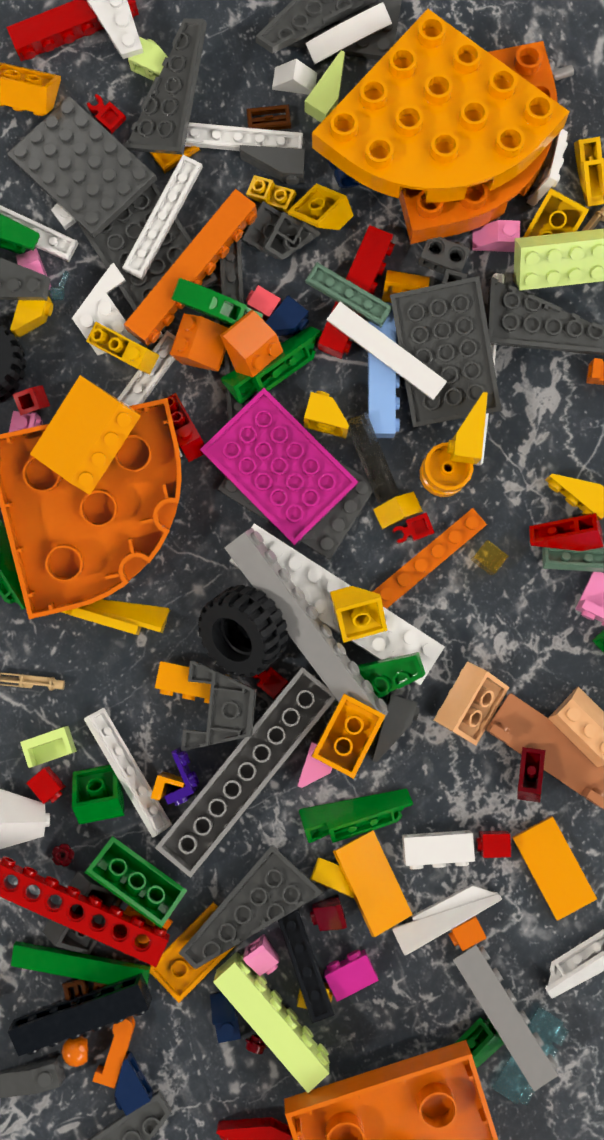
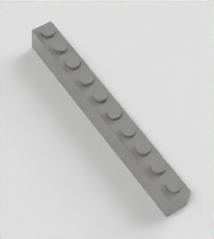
M251 528L224 547L251 585L256 588V591L264 592L268 599L271 598L275 602L276 608H280L283 613L282 619L286 620L287 628L285 630L288 631V635L339 702L343 694H346L387 715L386 703L373 692L372 684L362 677L357 664L354 661H350L343 645L336 642L332 636L331 629L319 619L317 610L305 600L303 591L293 584L289 572L279 565L274 552L270 549L268 550L264 545L262 536Z

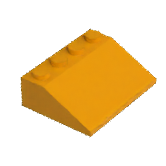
M80 375L30 455L66 481L90 495L139 420L141 414Z

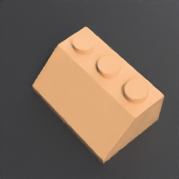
M467 661L455 684L450 689L443 705L438 710L434 721L476 746L509 687L488 671Z
M576 687L548 719L596 767L604 766V711L582 689Z

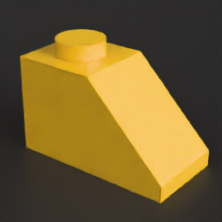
M49 296L47 301L18 300L10 331L16 337H21L47 322L48 316H51L53 312V303Z

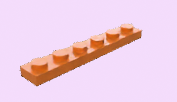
M472 508L372 592L380 594L382 605L387 609L487 524Z

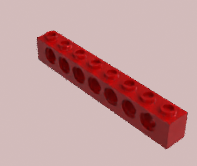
M3 856L0 858V897L157 967L170 937V934L166 933L167 930L165 928H160L157 925L152 927L146 924L143 918L136 915L130 917L124 914V910L117 906L111 905V907L102 904V900L95 896H89L88 898L80 894L81 891L73 886L66 888L60 885L59 881L53 877L46 876L44 878L38 875L37 871L31 867L24 866L22 868L16 865V861L9 857ZM8 875L16 876L18 885L10 884L8 882ZM29 886H38L40 889V894H32L29 890ZM51 895L60 896L62 903L59 905L54 904L51 901ZM76 904L82 906L84 913H74L72 906ZM100 914L104 916L106 922L103 924L96 923L94 915ZM122 924L126 926L127 932L120 934L116 931L115 926ZM145 934L149 941L144 944L140 943L137 940V936Z

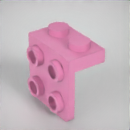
M592 572L575 610L581 612V615L589 620L596 619L602 622V626H604V573Z

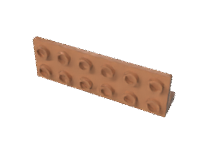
M508 694L485 731L521 755L522 747L546 750L544 771L599 808L604 809V766L596 767L546 716L515 695Z

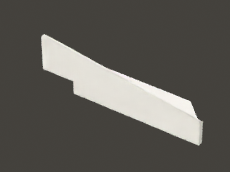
M471 884L412 915L413 921L392 928V931L403 954L408 955L501 901L502 898L497 892H491Z
M604 929L551 962V975L548 986L545 987L551 998L604 971Z

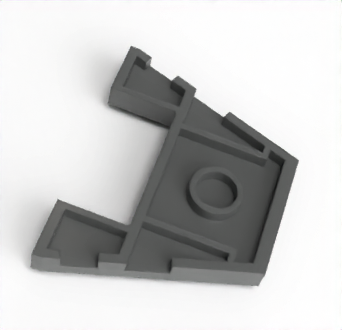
M190 661L188 682L211 684L207 730L184 729L181 751L252 736L257 689L197 661Z

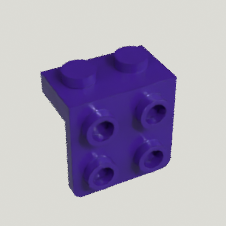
M180 747L171 751L185 786L183 788H176L164 796L168 805L174 802L175 806L188 801L191 798L190 795L198 789L197 785L200 784L195 771L191 772L188 763H190L187 752L181 751Z

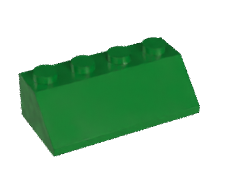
M113 836L85 871L87 875L160 928L164 926L187 892L185 888Z

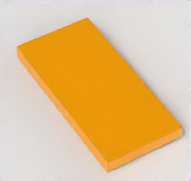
M553 816L512 837L557 921L597 900Z
M374 830L333 851L372 937L380 935L413 915Z
M214 901L163 952L157 967L150 965V973L178 1003L233 949H229L198 969H194L179 954L180 950L218 908Z

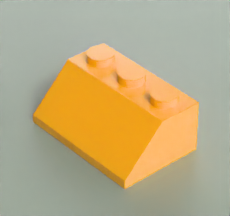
M0 62V107L5 105L12 107L15 111L27 110L37 116L47 115L54 108L61 76Z

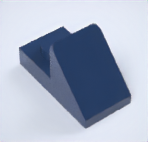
M222 992L210 994L212 1024L216 1028L218 1043L241 1039L239 1019L235 1007Z

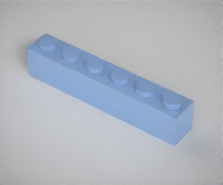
M393 309L382 327L368 320V323L398 344ZM369 352L367 438H394L400 428V419L396 418V410H399L400 397H396V389H399L400 375H396V372Z

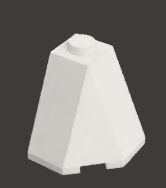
M0 789V849L44 837L45 827L50 825V813H45V804Z

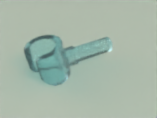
M64 271L58 287L50 288L52 300L64 299V287L70 274L69 272Z

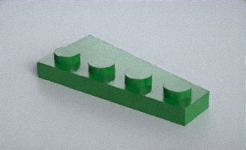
M419 652L357 665L362 677L372 684L373 692L378 698L389 694V692L397 688L400 689L426 674Z

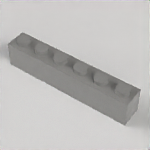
M475 944L455 957L453 961L533 1091H536L558 1076L555 1069L559 1066L551 1054L546 1056L541 1048L545 1045L537 1031L532 1033L527 1026L531 1023L523 1010L520 1012L514 1005L517 999L510 988L505 990L502 986L501 981L504 979L496 967L493 969L490 967L487 960L491 958L484 947L479 948Z

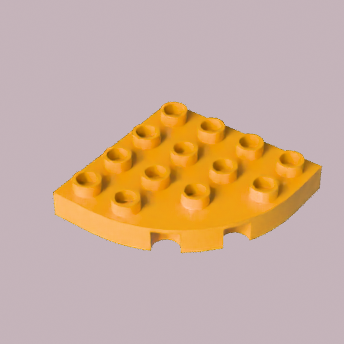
M427 9L312 132V148L359 183L382 194L399 198L400 192L404 188L423 190L426 194V203L464 200L467 187L485 183L491 191L524 171L564 128L570 111L434 12Z

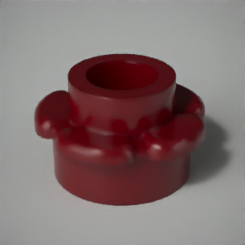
M60 844V846L54 847L52 850L54 864L65 867L71 863V860L74 858V851L68 844Z
M252 1034L251 1038L248 1037L245 1040L247 1042L245 1048L256 1054H263L264 1049L268 1047L256 1034Z

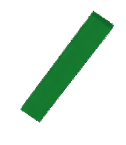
M16 941L13 945L11 966L107 985L142 973L148 986L151 966Z

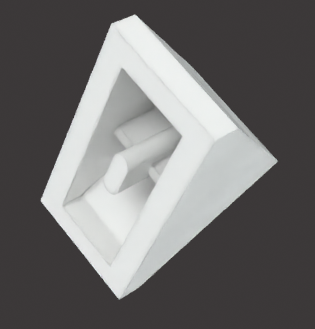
M294 59L275 67L272 90L309 95L316 86L317 73L298 59Z

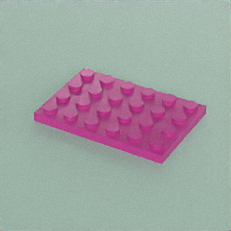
M265 388L200 449L294 546L358 484V481Z

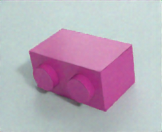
M359 949L354 950L347 955L348 958L341 962L335 960L326 966L327 969L324 970V976L337 1002L379 981L365 949L362 951Z

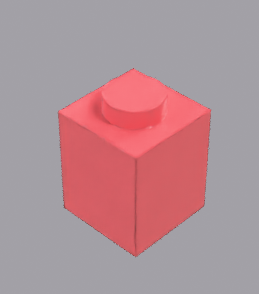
M258 285L255 291H250L246 302L247 307L262 313V319L267 321L281 304V298Z

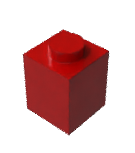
M43 385L12 394L20 416L50 406Z
M49 766L43 768L26 783L43 804L49 801L51 803L57 801L63 795L61 791L66 787Z
M479 831V838H476V851L480 852L483 858L511 857L510 833L507 831Z

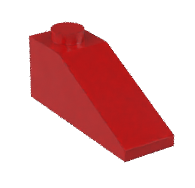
M596 513L529 526L531 546L585 551L603 547L602 529Z

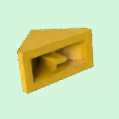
M414 491L396 496L373 509L382 530L423 512Z

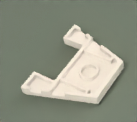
M114 263L110 265L74 314L72 320L86 340L95 322H98L122 336L142 344L141 341L126 330L124 326L126 320L108 296L109 292L126 281ZM90 344L98 356L107 354V352Z

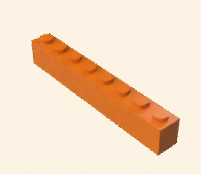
M235 189L124 323L126 330L147 347L151 342L155 343L160 337V331L164 326H169L175 318L174 314L178 309L185 307V305L171 300L178 279L182 278L202 285V280L206 275L209 276L213 273L219 259H224L227 256L232 243L240 240L246 226L254 223L257 218L256 204Z

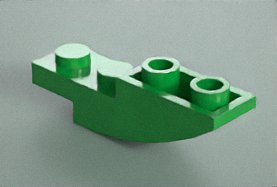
M182 278L178 279L171 297L173 301L209 317H214L231 326L249 311L253 310L239 301ZM255 311L262 318L263 314Z

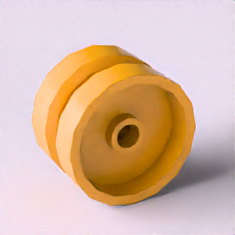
M448 442L434 446L422 461L419 470L420 480L424 488L438 497H451L459 493L471 479L474 470L473 464L450 461L451 454L447 453Z

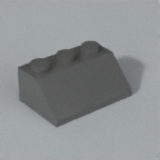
M79 870L69 886L79 889L81 891L80 894L88 898L89 896H95L101 899L102 904L111 907V905L118 907L121 901L115 894L85 872ZM78 904L72 906L74 913H84L82 906ZM100 914L94 915L96 923L103 924L106 922L104 916ZM50 919L42 931L54 946L88 955L91 954L98 942Z

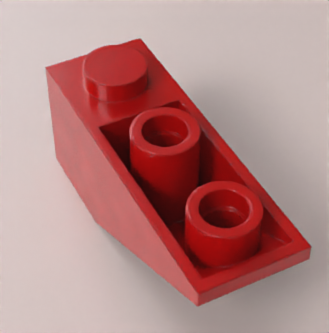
M174 393L168 396L167 399L177 442L188 462H191L204 455L200 451L204 443L180 399Z
M272 1117L223 1120L218 1122L216 1134L222 1140H291L292 1138L289 1125Z

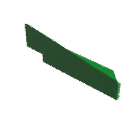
M0 214V248L18 254L24 253L26 249L34 251L40 238L39 233Z
M308 327L282 342L283 353L254 377L237 373L234 370L222 377L221 381L239 404L244 403L256 390L260 392L265 388L269 391L314 359L316 351L313 348L316 339L319 336L321 337L322 332L314 327Z
M0 518V595L5 602L9 604L18 603L21 609L24 610L26 606L8 535Z
M401 789L302 808L299 810L308 843H312L327 835H330L332 843L398 822L402 818L401 811L405 807L412 806L413 801L408 790Z
M479 1018L455 1042L467 1041L476 1069L504 1044L489 1018L486 1021Z

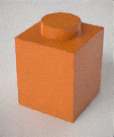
M476 916L451 929L452 932L448 933L453 945H459L462 951L487 938Z

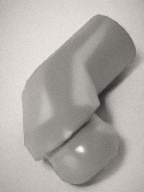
M548 59L555 81L574 75L572 65L558 68L552 59Z

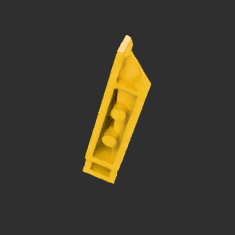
M101 599L92 604L61 613L139 635L141 627L163 633L170 610L165 607Z

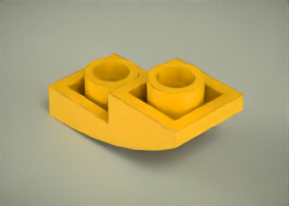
M256 175L253 176L246 193L247 197L259 203L264 201L276 210L284 211L285 213H288L287 211L292 207L297 195L293 189L275 185L273 180Z
M318 858L310 880L327 888L334 889L350 898H354L340 866Z

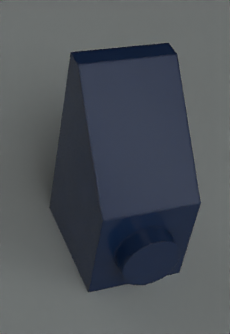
M288 295L268 318L266 323L277 336L295 335L298 330L302 331L308 325L309 311Z
M131 1051L126 1054L123 1060L114 1098L119 1110L123 1109L126 1116L150 1102L154 1093Z

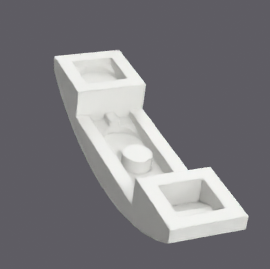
M384 2L338 24L305 44L315 65L340 50L391 25L392 22Z

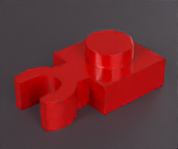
M96 94L94 97L98 104L93 106L88 102V109L91 113L96 114V121L109 133L113 134L124 123L126 116L110 101L104 105L101 96Z
M427 512L407 519L405 521L407 527L397 526L392 530L393 533L397 531L403 533V538L396 541L397 544L405 542L409 536H411L414 542L435 533Z
M273 668L253 676L255 679H261L257 686L274 700L289 684Z

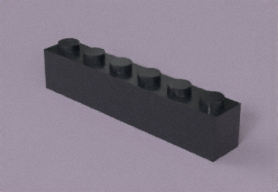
M141 973L16 1018L7 1032L18 1056L24 1054L31 1055L43 1047L56 1046L68 1038L76 1039L85 1032L91 1030L93 1032L98 1031L107 1024L120 1023L132 1015L140 1016L149 1010L152 996Z

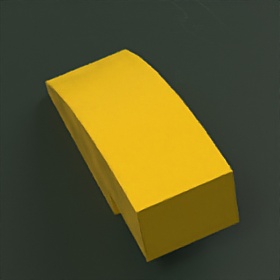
M600 136L574 142L580 185L586 206L604 204V158H602Z

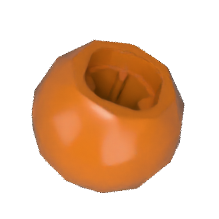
M79 1036L76 1039L69 1038L65 1041L61 1053L66 1064L72 1067H79L88 1061V1040L85 1037Z

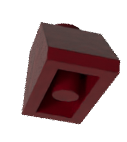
M522 747L517 799L540 803L546 750Z
M339 895L313 903V911L310 912L313 925L318 924L320 931L347 928Z

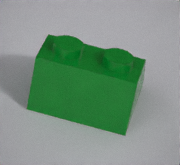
M111 765L73 772L72 809L79 825L124 816L122 784Z

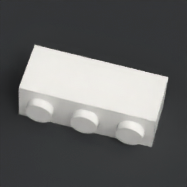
M470 830L402 835L404 864L410 866V869H422L423 865L430 864L434 868L446 867V863H455L456 866H468L469 862L475 861L473 833Z

